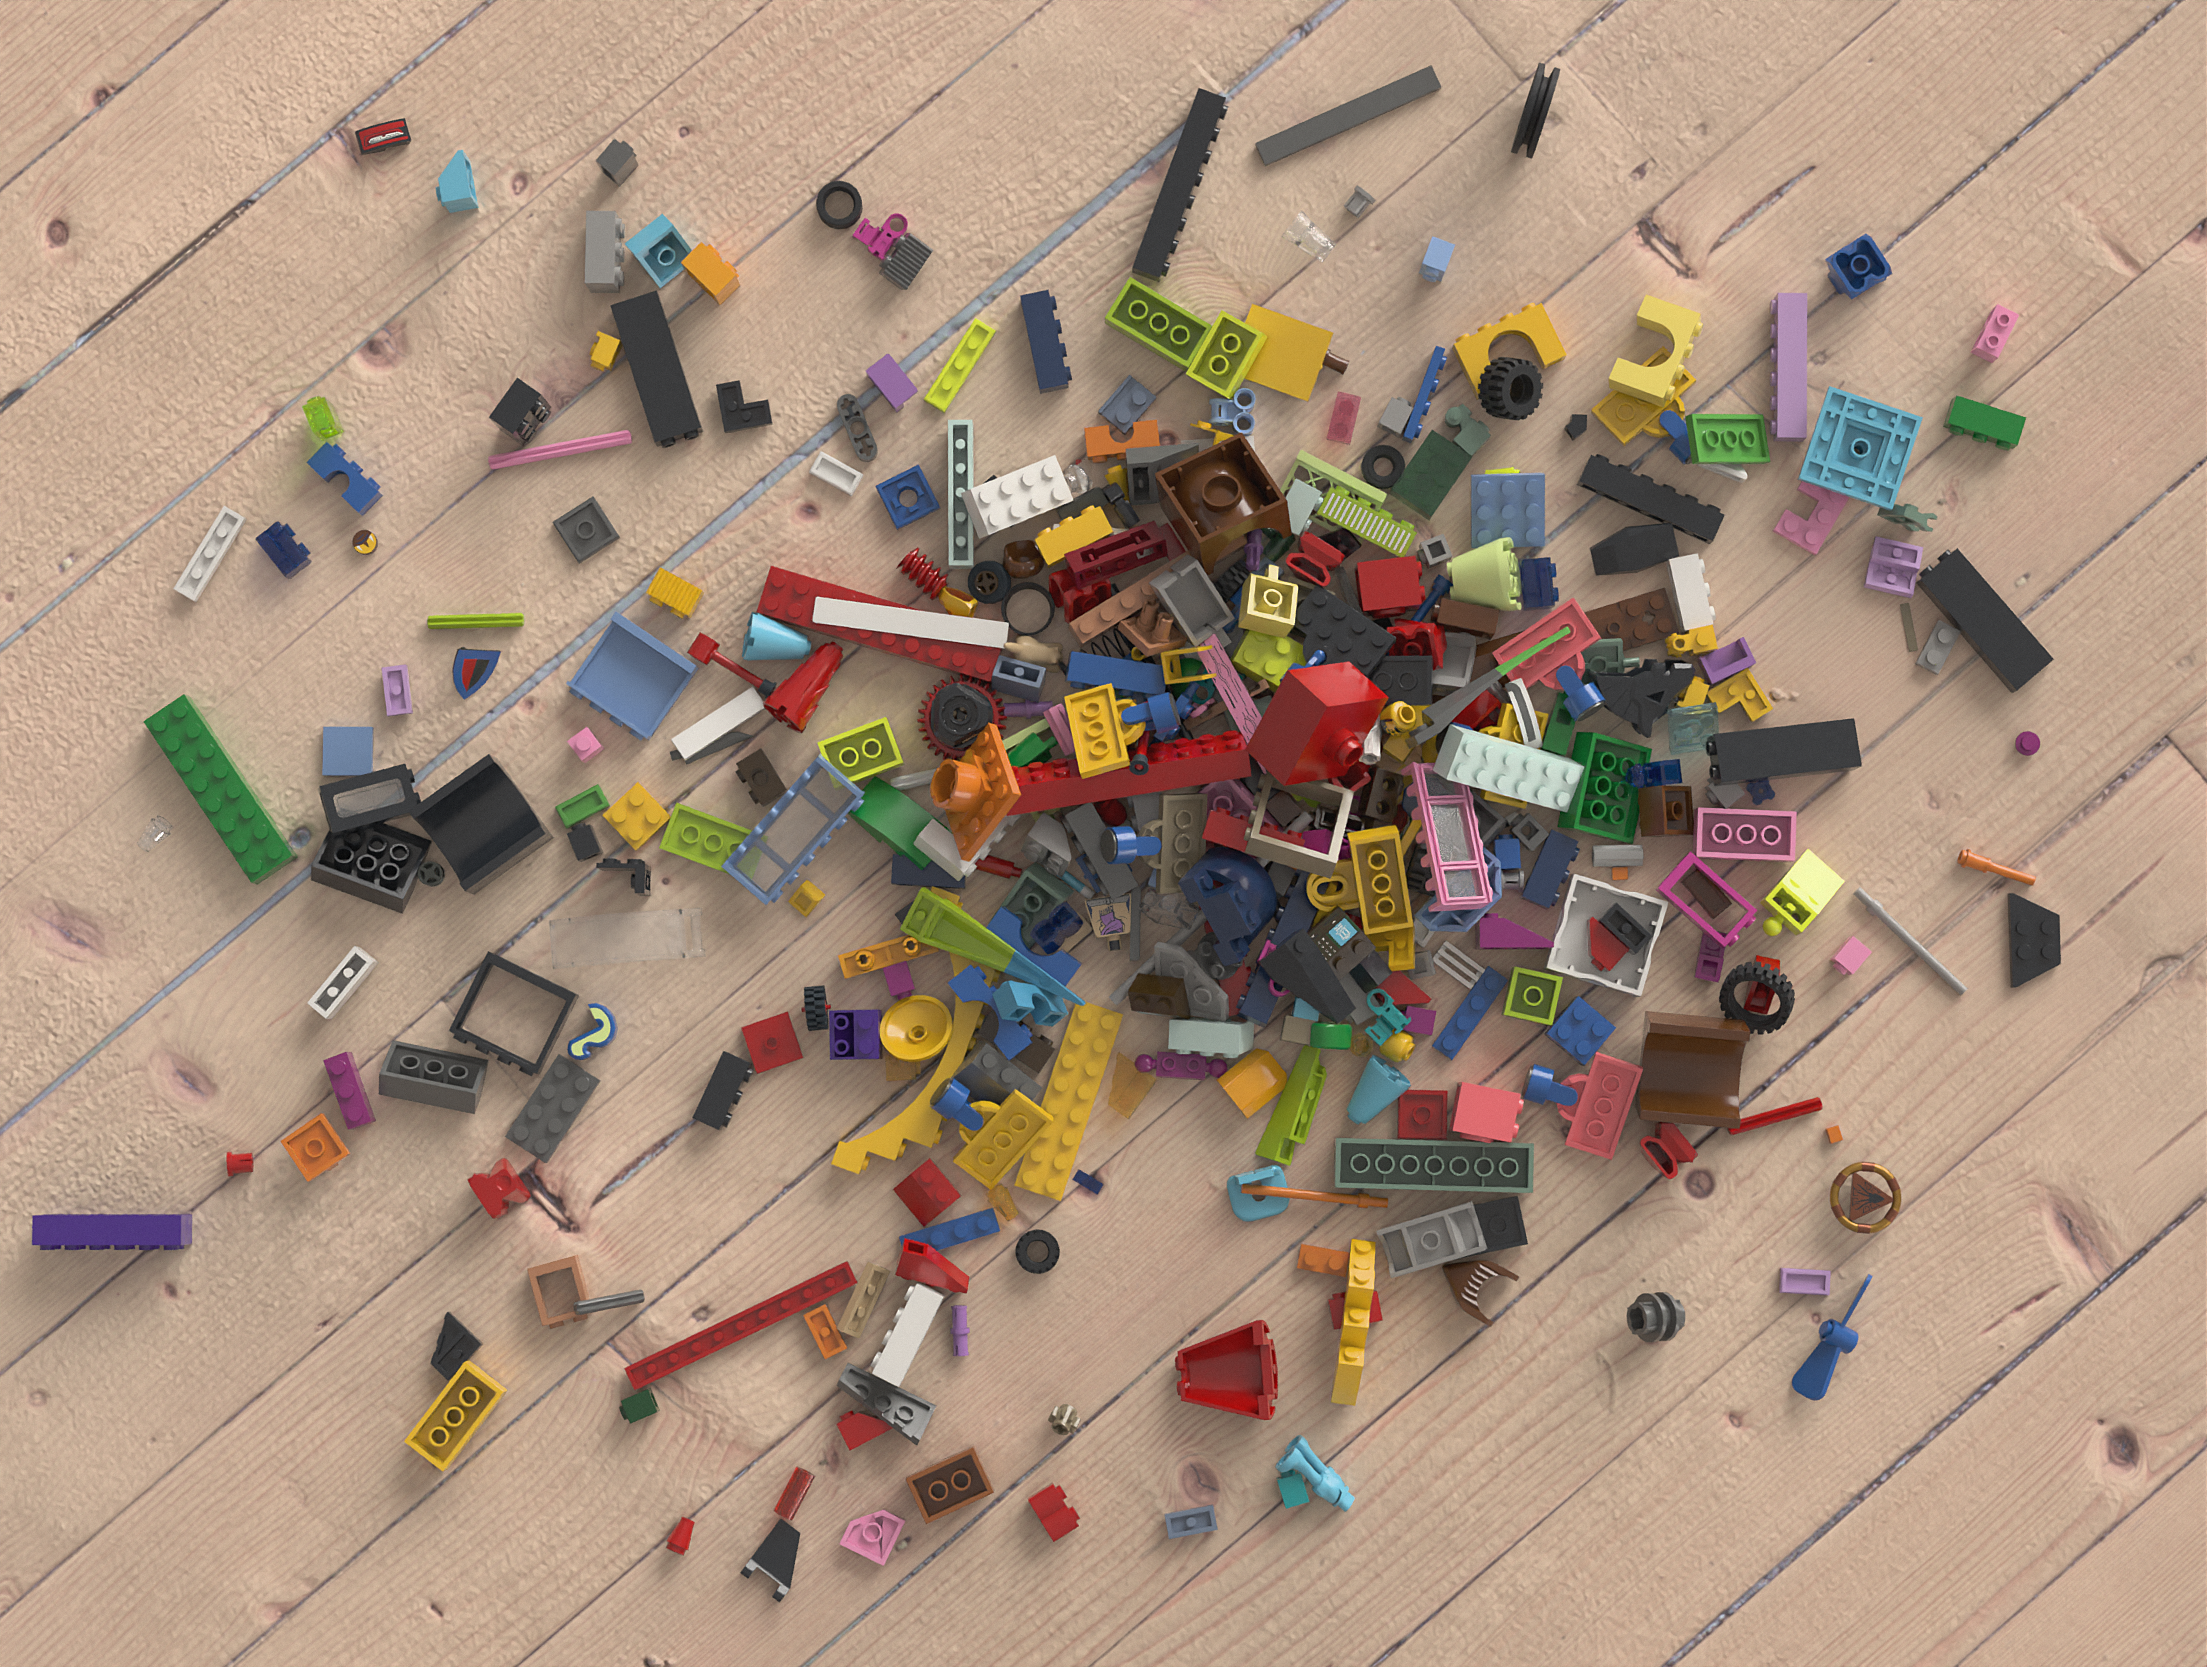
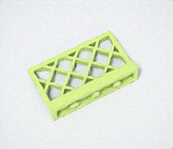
M1300 450L1280 489L1283 495L1286 490L1291 489L1292 486L1288 487L1291 479H1293V482L1295 481L1294 473L1300 465L1308 470L1311 480L1304 483L1312 482L1313 487L1316 488L1314 481L1325 478L1330 481L1332 488H1334L1333 483L1350 491L1353 499L1356 500V494L1375 504L1374 510L1379 512L1388 495L1303 450ZM1312 472L1320 477L1313 478ZM1327 493L1321 494L1320 497L1326 496ZM1319 514L1310 515L1309 519L1313 520L1312 522L1332 532L1342 527L1340 525L1334 527L1329 525L1325 517H1323L1324 522L1316 518L1320 516ZM1360 536L1358 541L1362 544L1365 538Z

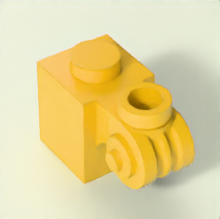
M1713 625L1689 629L1685 632V635L1673 633L1667 639H1664L1665 644H1667L1668 656L1676 658L1682 657L1681 654L1689 651L1691 657L1714 652L1718 649Z

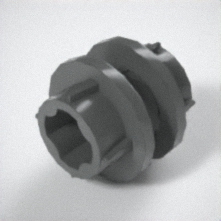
M1667 1292L1643 1293L1627 1308L1626 1316L1629 1329L1632 1334L1638 1335L1645 1342L1670 1341L1685 1326L1686 1318L1683 1305L1680 1303V1300H1675Z

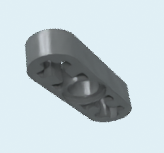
M851 394L842 395L837 401V409L855 452L861 461H873L877 457L878 448L859 402ZM844 401L854 402L855 405L852 406L854 415L860 413V416L850 418L847 409L842 410L841 408L844 406ZM854 422L864 424V431L859 435L853 434L850 430ZM869 435L870 438H866L865 441L868 447H873L870 451L871 455L861 454L860 451L863 450V446L860 441L856 444L855 440H861Z

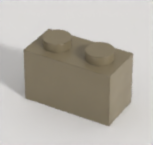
M1288 1015L1284 1016L1280 1041L1310 1046L1311 1025L1315 1021Z

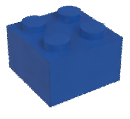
M1576 996L1544 1035L1577 1063L1584 1066L1616 1027L1581 997Z

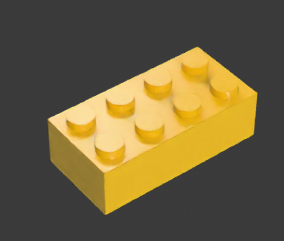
M470 1360L465 1361L404 1442L441 1471H445L451 1466L508 1390Z

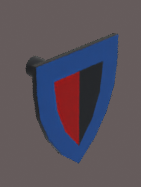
M465 647L457 649L452 675L455 688L464 700L480 689L492 675L501 653L500 650L466 649Z

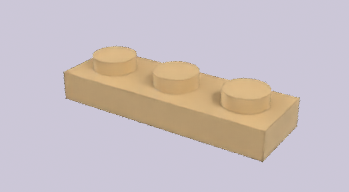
M869 1261L867 1262L838 1324V1330L860 1338L890 1273L888 1269Z

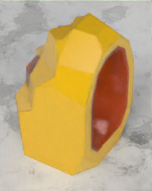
M944 587L940 590L938 595L939 602L945 607L949 615L973 618L978 606V601L973 596L952 587Z

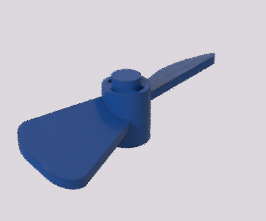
M1868 1274L1841 1323L1834 1319H1829L1821 1324L1819 1328L1821 1342L1792 1378L1794 1390L1812 1401L1822 1399L1827 1392L1840 1352L1849 1354L1856 1347L1859 1338L1858 1333L1845 1325L1870 1283L1872 1275Z

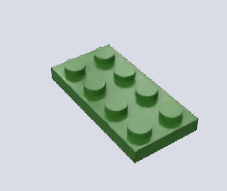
M1690 414L1685 416L1692 464H1766L1770 462L1763 414Z

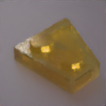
M1118 1052L1108 1105L1129 1120L1158 1080L1148 1072L1138 1070L1134 1062Z

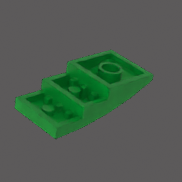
M876 776L861 790L864 792V795L861 797L864 802L855 812L851 809L847 813L879 843L883 840L900 857L904 854L921 870L932 859L914 845V842L929 822L934 819L953 834L915 801Z

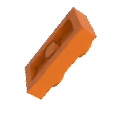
M1301 1244L1297 1268L1346 1277L1350 1253Z
M826 1304L803 1315L824 1359L847 1349L845 1341L837 1329V1325Z

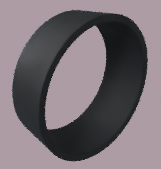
M1024 582L1013 586L1004 596L1001 605L1004 622L1009 623V628L1012 631L1021 635H1035L1045 630L1052 622L1055 612V605L1051 594L1043 586L1032 582ZM1025 589L1036 590L1043 594L1050 606V616L1047 623L1040 630L1030 633L1015 629L1009 622L1006 612L1010 598L1015 593Z

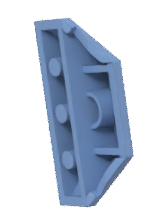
M1483 847L1482 851L1484 861L1488 867L1487 876L1489 886L1493 892V901L1482 909L1429 912L1428 907L1437 902L1435 894L1414 915L1430 931L1467 932L1502 898L1501 862L1485 847ZM1460 870L1446 884L1449 898L1475 896L1470 870Z

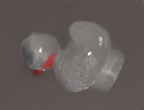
M1077 459L1075 464L1070 465L1066 469L1064 478L1071 494L1074 492L1086 493L1091 488L1093 482L1089 479V475L1093 471V464L1090 460Z

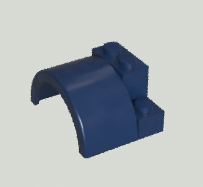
M1210 848L1178 882L1189 904L1198 902L1218 938L1213 947L1224 966L1238 963L1250 951L1248 946L1267 926L1276 911L1277 895L1269 874L1250 855L1234 848ZM1213 880L1224 884L1214 890L1212 888Z

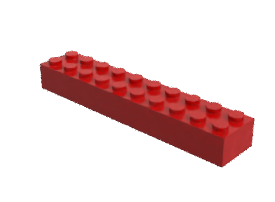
M770 566L757 613L775 621L957 675L962 674L963 677L968 678L971 676L973 680L980 679L982 682L992 685V674L1003 648L813 622L816 597L922 610Z
M1235 730L1226 731L1223 735L1217 736L1206 734L1192 740L1181 738L1175 740L1174 743L1168 744L1156 742L1147 747L1146 757L1149 770L1144 775H1135L1129 770V766L1082 779L1077 758L1069 760L1058 758L1051 763L1045 764L1034 762L1020 768L1011 766L1021 796L1006 815H1018L1250 777L1249 753L1245 750L1247 745L1243 734ZM1137 747L1127 751L1129 762L1136 755Z

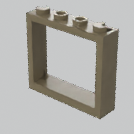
M1267 771L1266 775L1261 773L1257 785L1261 792L1256 791L1252 804L1256 806V810H1251L1248 824L1252 826L1251 828L1247 827L1243 838L1248 841L1245 853L1331 879L1337 864L1354 791L1319 780L1283 786L1270 772ZM1271 787L1338 807L1327 854L1259 834Z

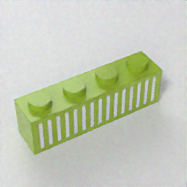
M1338 485L1335 489L1330 487L1317 514L1399 557L1406 555L1417 534L1413 530L1414 525L1403 519L1400 523L1391 519L1393 517L1392 513L1382 508L1377 512L1370 508L1371 502L1361 497H1358L1357 500L1349 497L1350 491Z

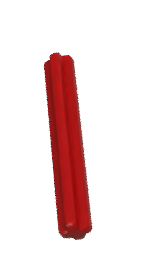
M1819 1097L1742 1118L1740 1129H1727L1730 1135H1736L1823 1109L1822 1102Z

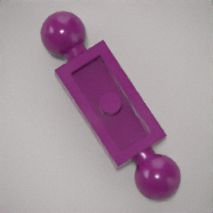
M1157 1051V1059H1153L1148 1054H1141L1135 1059V1068L1138 1072L1148 1073L1152 1069H1156V1077L1205 1080V1072L1210 1073L1215 1078H1220L1228 1070L1224 1060L1216 1058L1210 1063H1206V1056H1201L1200 1054H1178L1175 1052Z

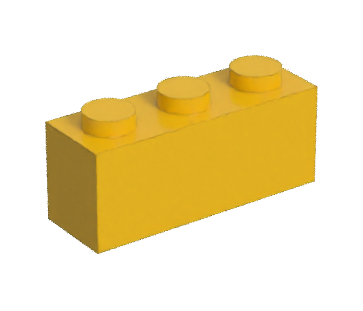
M1094 505L1081 511V516L1075 519L1072 516L1059 522L1060 526L1051 531L1050 528H1046L1037 534L1038 538L1035 539V544L1048 568L1064 561L1065 553L1114 535L1100 506L1097 508Z

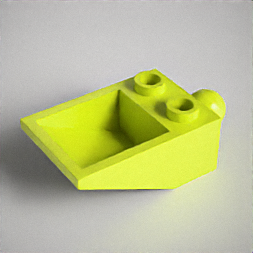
M1807 849L1760 901V904L1774 916L1767 918L1763 922V931L1768 936H1777L1782 931L1783 924L1794 935L1802 933L1845 881ZM1773 898H1778L1780 900V905H1778L1773 900ZM1792 914L1798 916V922L1791 917Z

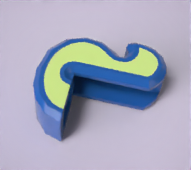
M598 1003L588 1004L599 1027L569 1041L567 1050L572 1058L576 1060L591 1058L593 1053L590 1052V1047L603 1048L615 1040L618 1026L615 1016L606 1006Z

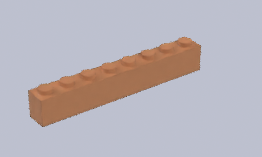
M1243 535L1224 548L1214 566L1244 549L1247 541ZM1186 551L1070 622L1068 630L1079 647H1084L1119 625L1120 621L1129 619L1141 612L1145 599L1150 598L1156 600V602L1159 601L1149 582L1166 570L1171 573L1172 569L1170 567L1186 555L1191 556L1189 551Z

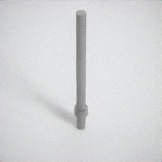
M1861 887L1853 893L1867 907L1866 910L1872 916L1876 915L1956 992L1962 995L1968 989L1882 908L1883 905L1877 899L1873 900Z

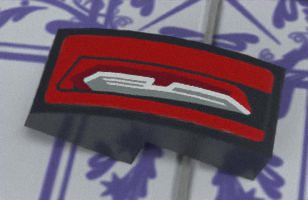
M405 118L355 131L361 155L383 152L386 148L406 145L411 142Z

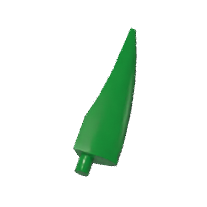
M1032 732L1007 754L1010 765L1020 768L1034 762L1046 763L1052 758L1049 750L1058 744L1057 740L1052 736L1043 743Z

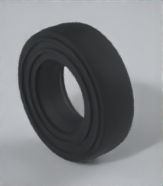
M1375 446L1368 450L1363 457L1361 463L1362 475L1366 482L1375 488H1391L1398 484L1404 475V458L1392 446ZM1387 458L1391 461L1393 469L1389 475L1380 476L1374 471V463L1377 459Z

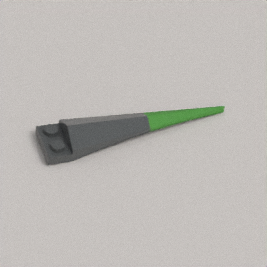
M1568 626L1422 710L1423 725L1410 731L1409 735L1411 737L1405 740L1409 749L1440 733L1467 705L1510 670L1538 651L1569 634L1571 631Z

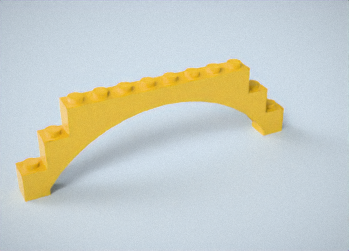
M932 886L931 892L943 899L947 898L962 909L963 903L959 902L960 896ZM949 952L954 977L969 965H972L974 969L979 966L987 976L984 982L989 988L992 982H998L1001 971ZM955 993L952 1035L942 1060L927 1086L913 1103L883 1127L847 1143L839 1141L831 1162L832 1165L860 1174L861 1170L866 1171L871 1157L867 1156L868 1151L896 1161L897 1157L902 1158L907 1144L903 1143L904 1138L930 1148L933 1147V1144H939L943 1133L939 1128L942 1120L947 1122V1119L930 1107V1099L939 1085L945 1079L951 1078L964 1061L967 1051L973 1049L977 1039L973 1037L976 1028H981L985 1015L981 1014L984 1005L989 1006L988 1004L981 1001L963 1003Z

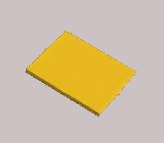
M1252 304L1245 323L1264 333L1267 339L1244 379L1308 402L1318 374L1323 368L1322 364L1334 333Z

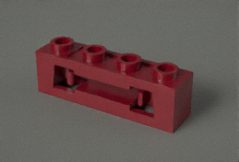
M1154 520L1064 554L1067 572L1077 590L1168 556L1166 539ZM1146 549H1149L1152 553L1139 559L1136 554L1139 553L1142 556ZM1100 567L1101 573L1086 578L1085 572L1092 570L1093 573H1096V568Z

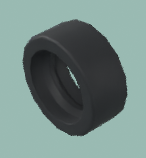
M832 181L824 185L816 199L817 212L822 222L834 229H847L859 220L863 210L862 199L858 190L850 183L844 181ZM836 191L846 192L853 200L854 207L852 212L843 219L831 217L825 209L826 199Z

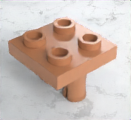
M1150 598L1144 600L1140 616L1120 621L1118 630L1147 657L1185 647L1187 638L1172 625L1174 621L1173 616L1171 617L1166 612L1159 613L1157 611L1159 603Z

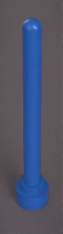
M1438 574L1433 581L1432 592L1411 620L1421 622L1438 598L1450 592V587L1453 584Z

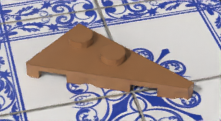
M1266 679L1258 682L1255 688L1251 690L1248 688L1247 691L1252 700L1255 701L1260 699L1270 687ZM1223 700L1199 716L1191 717L1184 721L1183 725L1186 731H1189L1224 714V711L1229 709Z

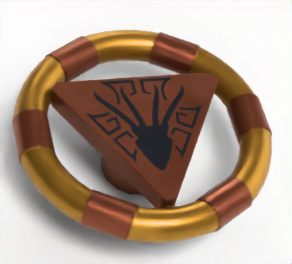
M1857 1162L1845 1167L1832 1182L1830 1205L1836 1219L1847 1229L1863 1234L1876 1233L1888 1227L1898 1215L1901 1207V1190L1894 1175L1885 1167L1874 1162ZM1856 1172H1875L1881 1175L1886 1180L1892 1192V1197ZM1852 1175L1849 1218H1847L1839 1203V1191L1847 1177ZM1892 1202L1890 1209L1879 1222L1874 1224L1853 1222Z

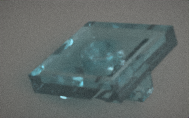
M1716 702L1667 710L1669 751L1671 755L1706 750L1707 738L1719 733L1718 707Z

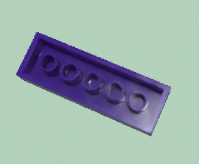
M192 1214L32 1215V1245H40V1250L61 1249V1245H65V1250L86 1249V1245H89V1250L111 1249V1245H114V1250L135 1249V1245H139V1250L160 1249V1245H164V1250L184 1249V1245L192 1244Z

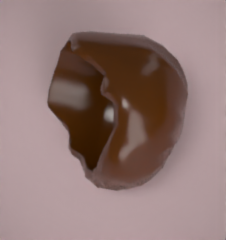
M1021 540L1005 545L1003 567L1011 577L1018 579L1029 578L1039 574L1043 569L1044 559L1034 541Z

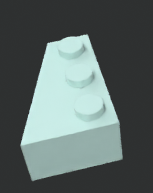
M1191 1017L1189 1020L1180 1018L1169 1019L1168 1049H1176L1178 1054H1191V1051H1200L1201 1056H1214L1215 1053H1223L1225 1058H1238L1239 1054L1253 1049L1254 1023L1250 1021L1235 1022L1227 1019L1226 1022L1199 1017Z

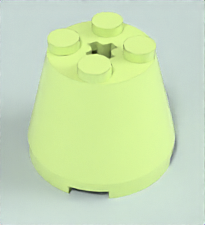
M1510 537L1492 541L1454 557L1452 562L1447 563L1448 575L1453 579V586L1450 587L1452 600L1503 611L1521 609V602H1517V596L1522 594L1521 575L1518 558L1510 550V548H1514V543Z

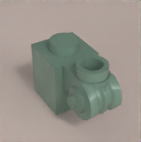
M1461 404L1459 407H1452L1447 411L1445 423L1451 428L1459 426L1460 433L1453 439L1451 444L1470 460L1489 440L1491 435L1488 433L1490 429L1482 421L1476 422L1470 417L1472 412L1464 404Z

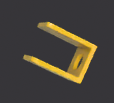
M1212 645L1161 652L1165 684L1217 677L1216 673L1182 677L1179 654L1213 649ZM1170 661L1173 663V673L1170 670Z

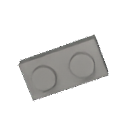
M1938 620L1915 664L1938 675L1961 631Z

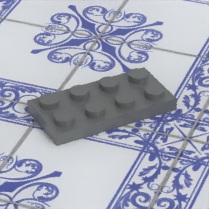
M558 1054L505 1137L544 1163H548L601 1080Z

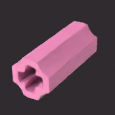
M1060 703L1043 712V715L1064 755L1067 756L1075 752L1068 714L1063 704Z

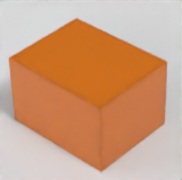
M1628 867L1611 868L1612 880H1628Z
M1839 1125L1825 1129L1830 1144L1843 1140Z

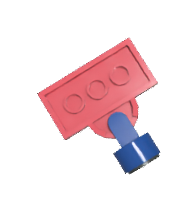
M1573 597L1495 650L1492 654L1498 663L1502 665L1568 626L1571 631L1569 634L1538 651L1510 670L1506 675L1510 681L1521 678L1526 690L1539 681L1551 689L1565 690L1569 697L1565 699L1563 704L1573 719L1579 722L1599 711L1605 705L1606 700L1594 683L1584 686L1581 682L1585 671V660L1581 652L1602 638Z
M1595 1052L1588 1074L1578 1073L1570 1075L1561 1083H1556L1552 1081L1553 1069L1533 1064V1066L1530 1065L1521 1096L1525 1100L1544 1105L1546 1099L1556 1102L1558 1112L1564 1119L1572 1122L1565 1145L1612 1160L1643 1067Z

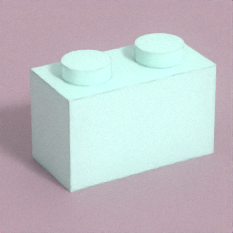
M1297 478L1289 490L1286 500L1288 502L1291 532L1299 536L1301 532L1309 529L1313 521L1309 517L1313 510H1319L1324 498L1320 497L1321 491Z

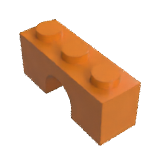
M1157 420L1133 422V436L1125 443H1118L1111 438L1109 425L1084 428L1088 461L1093 460L1095 464L1105 463L1107 458L1117 457L1118 461L1126 460V449L1160 446Z

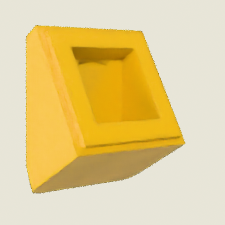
M806 880L788 902L802 915L808 917L825 897V894L812 882Z

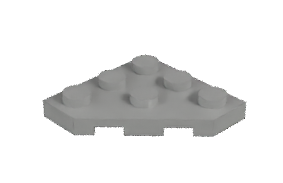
M1157 942L1154 946L1156 975L1184 978L1191 1015L1226 1022L1229 1018L1228 995L1200 968L1199 964L1182 946Z

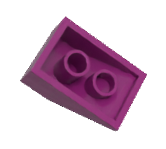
M1485 913L1475 923L1476 950L1554 948L1553 941L1506 918H1498V913Z

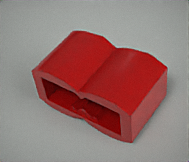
M1052 1482L1028 1497V1501L1049 1536L1055 1542L1079 1527L1077 1520L1080 1517L1073 1506L1068 1508L1064 1499L1067 1496L1060 1485L1055 1487Z

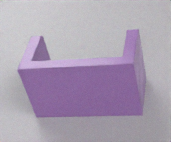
M1744 637L1696 660L1708 685H1713L1756 664Z

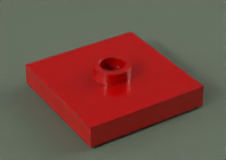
M788 1011L741 1027L757 1074L804 1058Z

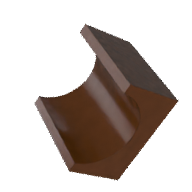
M1242 432L1155 473L1162 511L1191 556L1198 560L1207 576L1214 573L1215 562L1224 548L1236 538L1249 531L1260 528H1273L1278 530L1283 539L1292 535L1288 502Z
M1645 1011L1639 1065L1643 1067V1071L1637 1086L1635 1103L1640 1120L1740 1129V1073L1745 1045L1747 1041H1750V1030L1745 1021L1741 1019Z

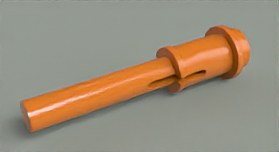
M1970 849L1966 851L1961 850L1958 856L1957 863L1961 864L1963 868L1967 866L1983 873L1990 871L2031 886L2034 885L2036 880L2035 876L1993 863L1990 858L1971 853Z

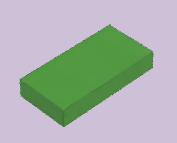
M597 784L557 805L555 808L566 829L610 807V804L600 785Z

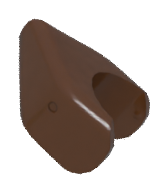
M1472 1260L1442 1266L1453 1297L1459 1307L1467 1314L1492 1327L1494 1322L1480 1312L1477 1304L1479 1287L1485 1280L1493 1276H1506L1516 1282L1519 1276L1488 1260Z

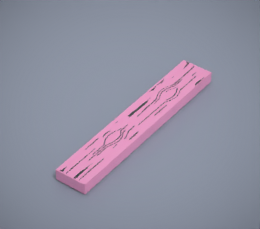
M1214 633L1198 645H1212L1213 649L1197 653L1208 673H1216L1217 677H1213L1212 680L1248 744L1262 716L1220 640ZM1258 762L1263 773L1266 774L1267 770Z

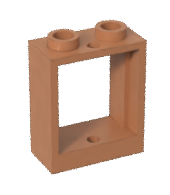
M578 1255L527 1269L542 1326L549 1325L550 1329L563 1326V1320L573 1318L574 1322L588 1319L587 1314L576 1315L574 1311L549 1318L538 1279L540 1275L572 1267L580 1301L590 1299Z

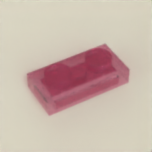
M1338 391L1326 440L1350 445L1361 401L1360 396Z

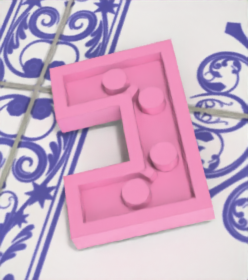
M1801 481L1797 490L1817 501L1816 506L1807 521L1786 509L1773 532L1809 553L1816 555L1849 497Z

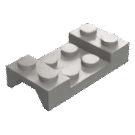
M1472 1201L1376 1231L1383 1244L1391 1278L1487 1249Z

